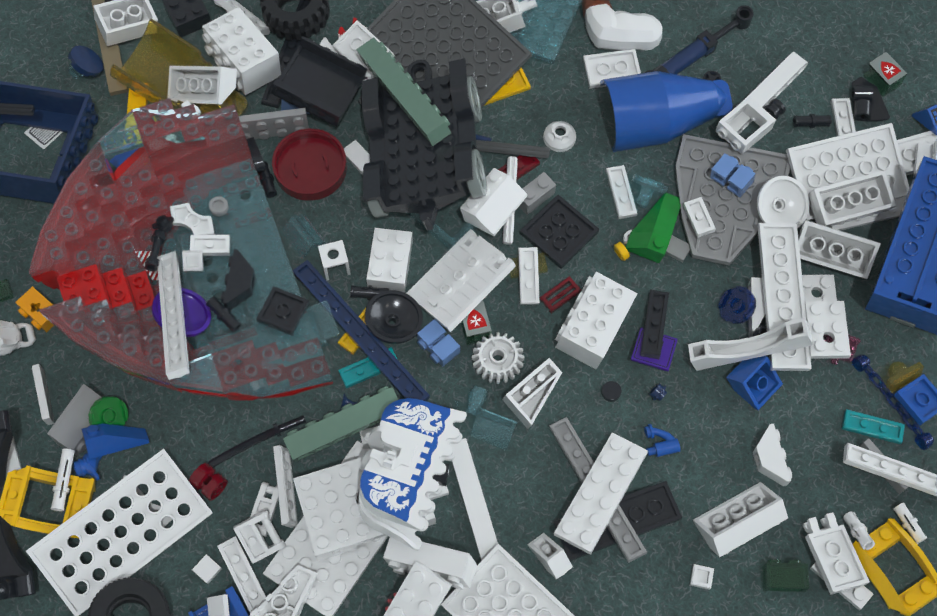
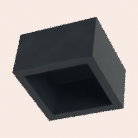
M162 0L165 11L179 38L201 30L203 25L211 22L209 13L202 0Z

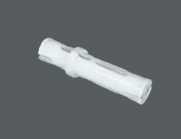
M62 449L56 485L53 486L52 490L54 496L51 510L64 511L66 495L70 490L68 484L75 453L72 449Z

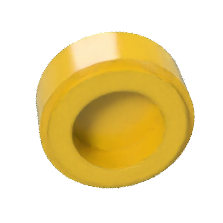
M621 242L614 245V251L622 261L630 257L628 250Z

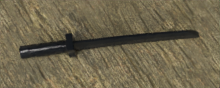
M304 415L279 426L276 423L273 424V428L234 446L211 459L208 464L214 468L258 443L276 435L278 437L282 436L281 432L306 423Z

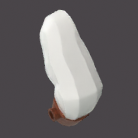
M582 0L586 29L596 48L611 51L630 49L652 50L659 45L662 39V25L654 16L626 11L615 12L612 10L609 0Z

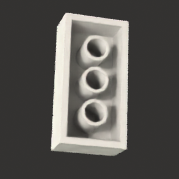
M885 170L814 189L808 194L816 223L826 227L882 213L896 206Z
M391 537L383 556L388 566L395 573L405 575V572L409 573L414 563L418 561L450 582L452 587L463 590L464 587H471L477 566L470 553L422 542L420 550L416 551Z

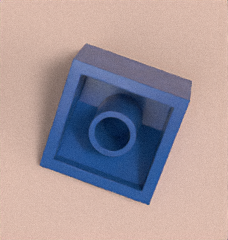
M768 356L741 361L726 377L733 390L756 410H759L783 384L777 372L770 370L771 362Z

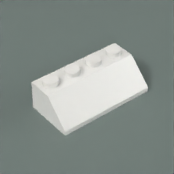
M169 66L167 102L184 103L187 100L189 103L222 104L236 88L237 69L220 66Z
M805 220L798 234L800 259L868 279L881 244Z
M759 482L693 519V522L709 548L721 557L756 536L763 534L770 528L779 525L788 519L783 499Z

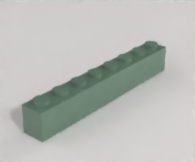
M373 37L356 49L365 65L379 79L383 87L432 146L451 134L448 128L450 125L448 119L444 115L442 117L439 115L441 112L435 104H430L432 102L426 93L422 95L420 86L417 83H412V77L408 72L404 73L405 70L399 62L395 63L396 59L390 51L386 52L387 48L382 41L378 42Z

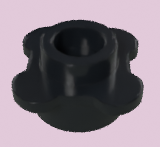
M165 215L159 216L156 219V223L152 224V228L166 233L172 229L174 218L172 216L166 217Z

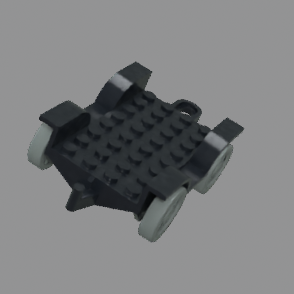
M465 58L450 61L449 75L436 78L432 77V69L426 60H416L408 66L407 72L413 79L412 83H417L420 86L422 95L426 93L432 102L430 104H435L441 112L439 115L441 117L444 115L450 123L448 128L451 134L434 146L429 143L388 91L383 89L378 78L362 81V110L366 130L370 137V162L365 163L363 167L364 202L367 201L369 209L375 218L388 216L389 212L419 213L426 229L430 231L434 227L439 209L463 196H467L469 192L473 198L486 196V175L482 158L477 150L475 123L480 122L482 119L481 103L474 78L467 76ZM419 70H425V80L416 82V73Z

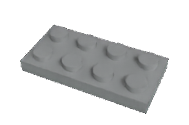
M305 108L238 116L245 139L254 137V139L265 140L274 136L285 137L295 131L309 129Z

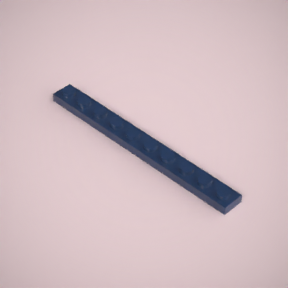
M308 260L292 271L293 275L404 399L413 398L427 401L430 398V395L386 346L372 335L366 324Z

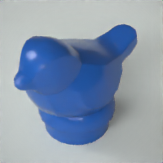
M86 453L82 459L79 458L77 461H74L73 466L76 475L79 477L90 475L96 481L100 480L97 469L102 456L89 459L88 453Z

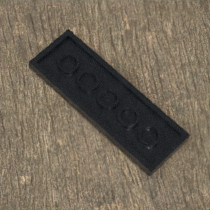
M667 481L623 496L619 503L637 536L682 519ZM561 520L554 522L555 529H557ZM608 527L605 528L593 552L617 544ZM560 539L569 561L588 555L583 550Z

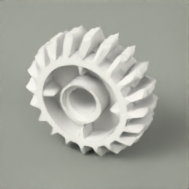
M499 332L496 333V337H493L490 333L489 339L483 336L482 342L478 341L476 343L477 348H473L474 355H472V360L475 361L473 367L477 368V374L483 373V380L489 377L490 383H492L493 379H496L497 384L500 383V379H503L506 383L508 382V377L513 380L515 378L514 374H519V368H523V363L521 362L524 361V355H522L523 348H518L520 343L519 341L514 342L513 336L507 339L506 333L503 337L500 336ZM496 355H500L503 357V359L497 361L493 357Z

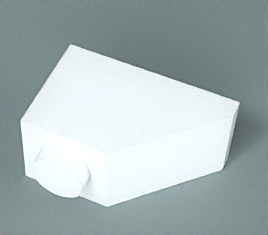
M542 533L527 544L541 564L555 579H558L573 567L564 550L545 533Z

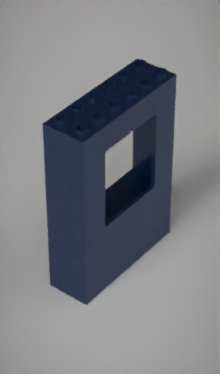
M0 81V103L31 104L35 108L33 116L0 114V128L3 123L67 132L60 156H58L49 179L0 171V195L59 204L69 182L82 165L83 154L87 152L88 141L92 138L93 128L98 123L95 104L92 102L89 94Z

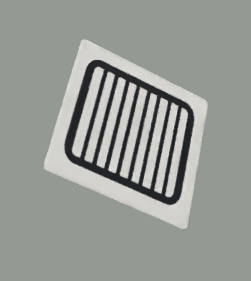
M30 127L24 133L42 149H45L62 132Z

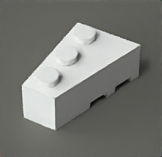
M550 358L502 399L527 429L532 426L562 374L561 370Z

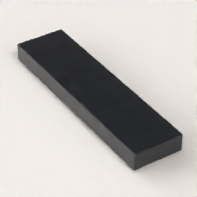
M650 289L640 356L660 359L669 298L668 292Z

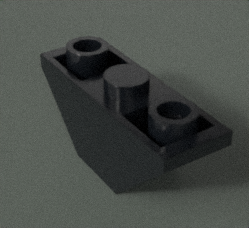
M234 249L233 256L229 257L228 267L230 271L229 274L226 273L225 275L226 290L222 291L221 303L230 310L253 295L256 280L254 269L236 249Z

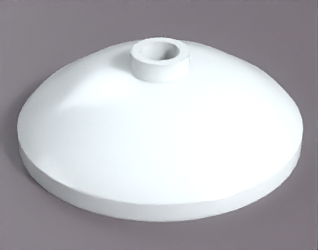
M778 176L768 180L760 189L757 198V210L763 223L797 224V228H799L806 220L809 212V197L799 181L789 176Z

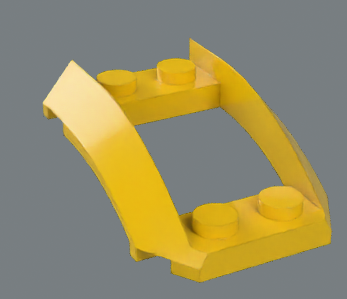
M28 465L20 470L8 472L0 499V516L13 527L45 534L51 533L60 525L22 518L20 513L29 480L55 486L58 473ZM70 475L68 488L71 491L63 523L91 503L93 492H96L94 478L87 479ZM76 535L70 537L79 539V537Z
M887 519L885 524L869 534L875 542L874 547L870 550H863L859 541L853 543L867 577L884 599L888 609H894L902 615L911 616L937 598V573L918 544L895 519ZM899 541L915 558L926 577L900 595L897 594L888 578L873 560Z

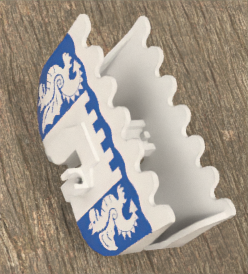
M413 398L397 400L385 408L380 426L375 427L371 433H366L364 437L371 450L367 451L362 459L364 470L360 479L359 512L363 521L368 526L402 542L416 551L420 550L422 541L415 535V532L427 530L429 523L422 517V514L432 513L435 510V503L429 499V496L439 495L442 492V486L432 476L444 474L446 466L442 462L445 460L451 461L455 458V452L449 444L460 443L462 434L453 426V423L464 422L467 417L466 412Z

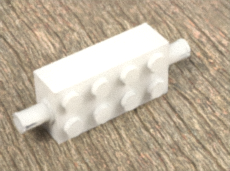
M517 0L476 1L509 33L526 27L522 17L523 12L538 7L535 0H523L521 2Z

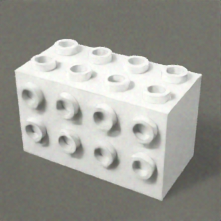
M239 7L202 26L204 33L202 37L206 43V46H204L205 51L209 56H213L217 66L237 69L236 89L238 91L241 90L244 95L251 93L281 75L279 53Z
M598 272L593 277L589 276L555 339L558 341L555 348L597 369L637 293Z

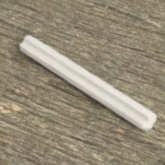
M510 156L507 160V175L516 182L518 159L517 157ZM515 212L503 227V244L505 245L513 243Z

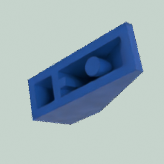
M98 424L82 429L89 459L150 443L146 430L143 428Z

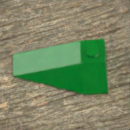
M664 193L630 233L625 246L629 252L657 263L661 262L668 248L680 210L679 197Z

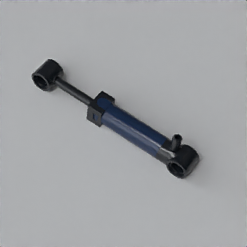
M746 5L738 7L733 21L713 35L705 30L697 36L694 42L655 69L648 70L645 73L660 71L679 74L703 56H709L716 50L717 40L735 27L743 30L750 26L754 15L752 8Z

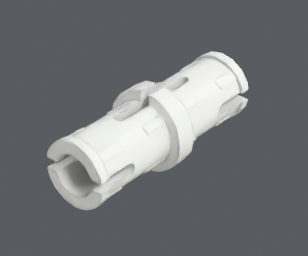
M901 503L893 508L903 523L902 527L907 529L917 544L927 539V536H925L917 523V518L912 516L905 503ZM905 515H906V517L908 518V520L910 521V523L912 524V526L914 527V529H915L916 531L913 530V528L911 527V525L909 524V522H908L907 519L905 518Z
M850 511L846 513L843 519L851 529L850 533L859 541L863 550L873 548L875 542L868 534L865 524L859 521L855 512Z

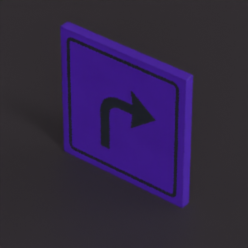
M640 328L631 360L669 371L678 339L663 335L660 359L640 356L644 329Z

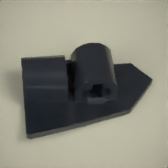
M863 77L852 82L854 119L866 122L889 120L890 115L877 86Z

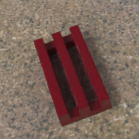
M569 276L541 296L540 301L544 303L545 307L552 314L578 295L581 289ZM568 283L571 284L569 287H567L565 290H563L562 292H560V293H559L558 295H556L554 298H552V299L549 300V301L547 300V298H549L550 296H552L554 293H556L558 290H560L561 288H563L565 285H567ZM572 289H575L573 292H571V293L568 294L566 297H564L562 300H560L559 302H557L555 305L552 306V304H553L554 302H556L558 299H560L561 297H563L565 294H567V293H568L569 291H571Z

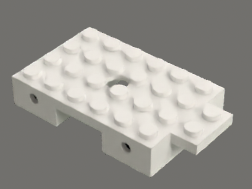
M363 457L293 478L317 561L355 550L358 544L386 536L372 529L363 521L359 512V504L356 502V496L360 490V479L364 470L362 466ZM447 485L442 486V492L439 495H430L429 499L433 500L449 495ZM434 512L422 514V517L428 521V526L436 524Z

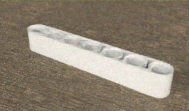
M792 52L747 97L750 96L762 108L769 105L770 101L775 99L806 68L808 62L795 52ZM742 111L728 125L740 134L753 120Z

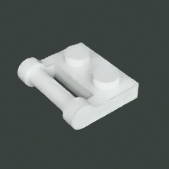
M267 509L260 511L255 516L233 527L252 563L286 546L284 540L280 539L272 525ZM262 522L274 543L273 545H267L256 523Z

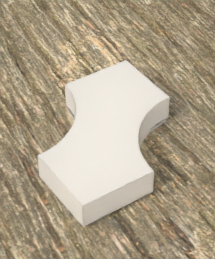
M189 203L170 206L171 216L174 218L173 226L186 227L194 235H215L211 216H202L195 213Z

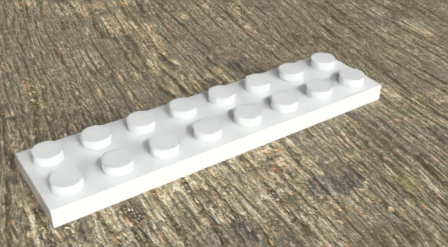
M759 223L757 226L767 332L785 322L801 318L806 319L797 224ZM809 346L769 355L771 371H810L812 369Z

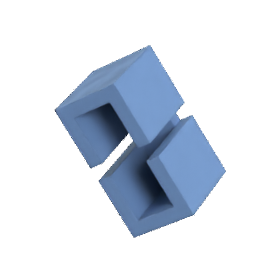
M724 154L711 169L710 178L723 187L729 182L730 184L727 186V189L741 198L754 182L756 173L748 166L742 164L740 166L738 160L733 156Z
M434 319L417 333V343L422 350L426 349L431 353L429 356L434 363H439L443 367L460 353V345L449 334L445 336L446 330Z

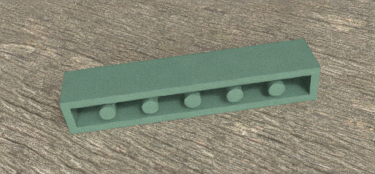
M383 387L377 391L378 394L372 397L370 395L364 396L355 405H352V403L347 404L338 413L330 412L324 415V419L319 422L314 420L305 425L306 428L302 430L294 429L288 432L287 437L283 438L292 460L297 462L380 423L385 408L399 400L393 387Z

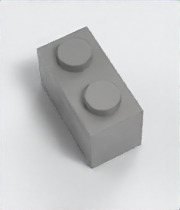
M545 172L522 188L527 193V197L520 204L519 208L528 215L555 193L556 184Z

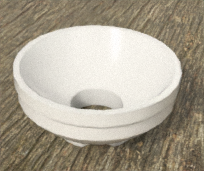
M555 121L546 127L543 140L545 145L551 150L565 152L574 146L576 132L569 123ZM562 128L566 133L559 136L555 133V130Z

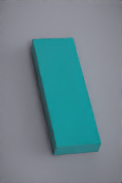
M392 347L388 348V350H389V351L395 356V358L397 359V357H396V355H395V353H394ZM368 357L338 370L346 389L381 374Z
M847 409L844 413L842 430L897 444L902 443L905 424Z

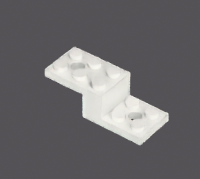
M802 275L806 319L813 343L812 346H809L810 358H849L851 353L844 301H837L834 275ZM818 290L821 293V297H814L811 291ZM823 336H831L833 342L828 343L824 341Z

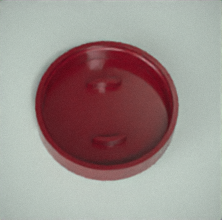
M309 128L295 131L280 141L273 153L272 167L275 179L285 193L296 199L311 201L325 198L341 186L347 173V160L344 148L336 137L326 131Z

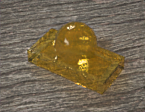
M920 361L908 368L903 362H893L888 368L890 378L887 379L885 385L887 393L891 394L920 377L924 366Z

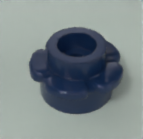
M658 383L649 393L653 398L652 400L658 399L660 401L667 394L665 391L666 386Z

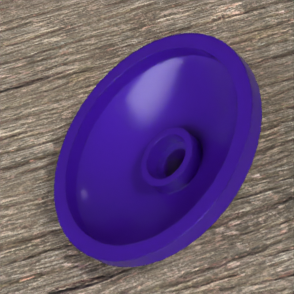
M181 288L186 337L197 336L208 328L211 321V311L206 306L207 302L200 295L189 289ZM159 292L152 302L151 310L155 321L162 327Z

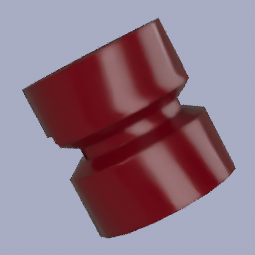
M205 462L192 473L189 482L197 490L202 489L201 493L212 501L223 492L228 480L220 473L215 474V469Z

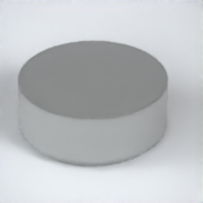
M220 196L212 198L209 202L210 212L218 217L225 215L229 209L227 200Z

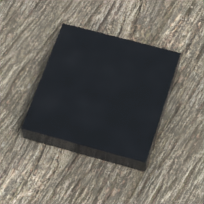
M273 286L256 320L261 324L293 336L309 305V300Z

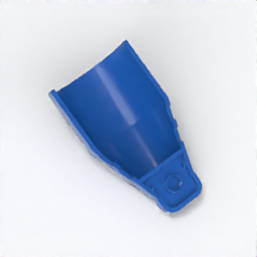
M653 71L600 81V86L606 85L613 107L615 120L613 152L666 144L714 118L726 116L733 108L729 86L723 80L711 81Z

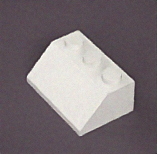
M493 168L486 176V196L473 198L470 195L460 207L465 222L495 236L525 200L527 193L509 175Z

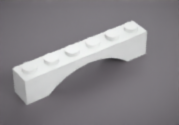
M805 318L785 322L771 331L750 338L729 341L704 340L688 344L690 361L696 371L812 346L813 343L809 325Z

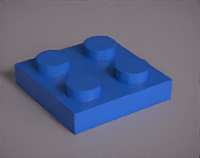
M924 374L894 394L919 426L937 415V389Z

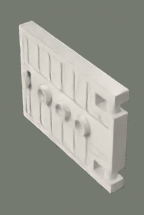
M470 229L406 294L413 297L423 310L451 332L516 265L513 260L507 259L501 251L481 236H477Z

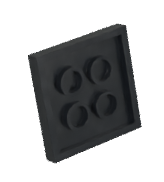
M560 195L551 200L520 230V234L537 247L539 251L561 269L599 233L597 226Z

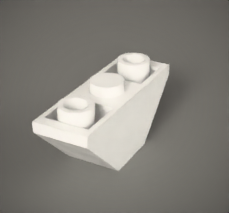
M770 424L753 451L754 459L760 473L782 486H787L792 479V472L785 462L786 452L784 448H781L779 442L780 433L778 429H775L774 424Z

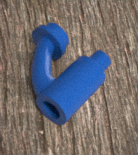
M651 424L644 427L646 438L653 439L654 435L666 440L654 443L653 447L646 448L648 456L656 455V457L680 452L679 441L672 434L653 428Z

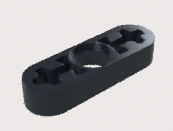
M254 137L246 139L257 173L266 170Z

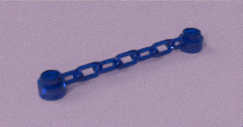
M858 355L853 358L852 365L858 372L865 371L869 379L880 389L889 404L897 410L907 426L917 435L915 443L919 448L926 450L931 447L934 442L933 436L928 432H923L918 423L905 410L894 394L891 393L882 378L870 367V359L866 355ZM875 376H876V377L879 379V381H880L878 384H877V383L875 382V380L873 379V378H875ZM892 397H893V398L896 400V402H897V403H895V405H894L893 402L890 400ZM910 418L914 424L911 426L907 419Z

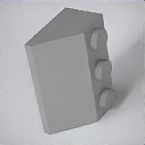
M83 384L47 433L50 438L63 449L74 450L75 456L83 453L86 450L82 429L90 426L88 417L90 408L101 396Z

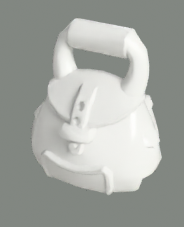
M0 320L1 356L10 354L20 347L31 346L36 341L32 325L28 323L14 324L13 322ZM21 328H25L28 342L22 341Z

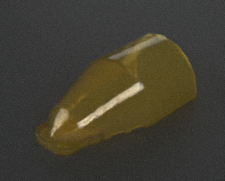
M151 18L133 54L122 68L113 64L110 76L156 106L184 113L181 106L184 102L167 99L169 66L213 65L203 58L198 48ZM233 90L222 104L195 105L201 111L200 116L203 119L209 120L241 116L247 107V100L243 95Z

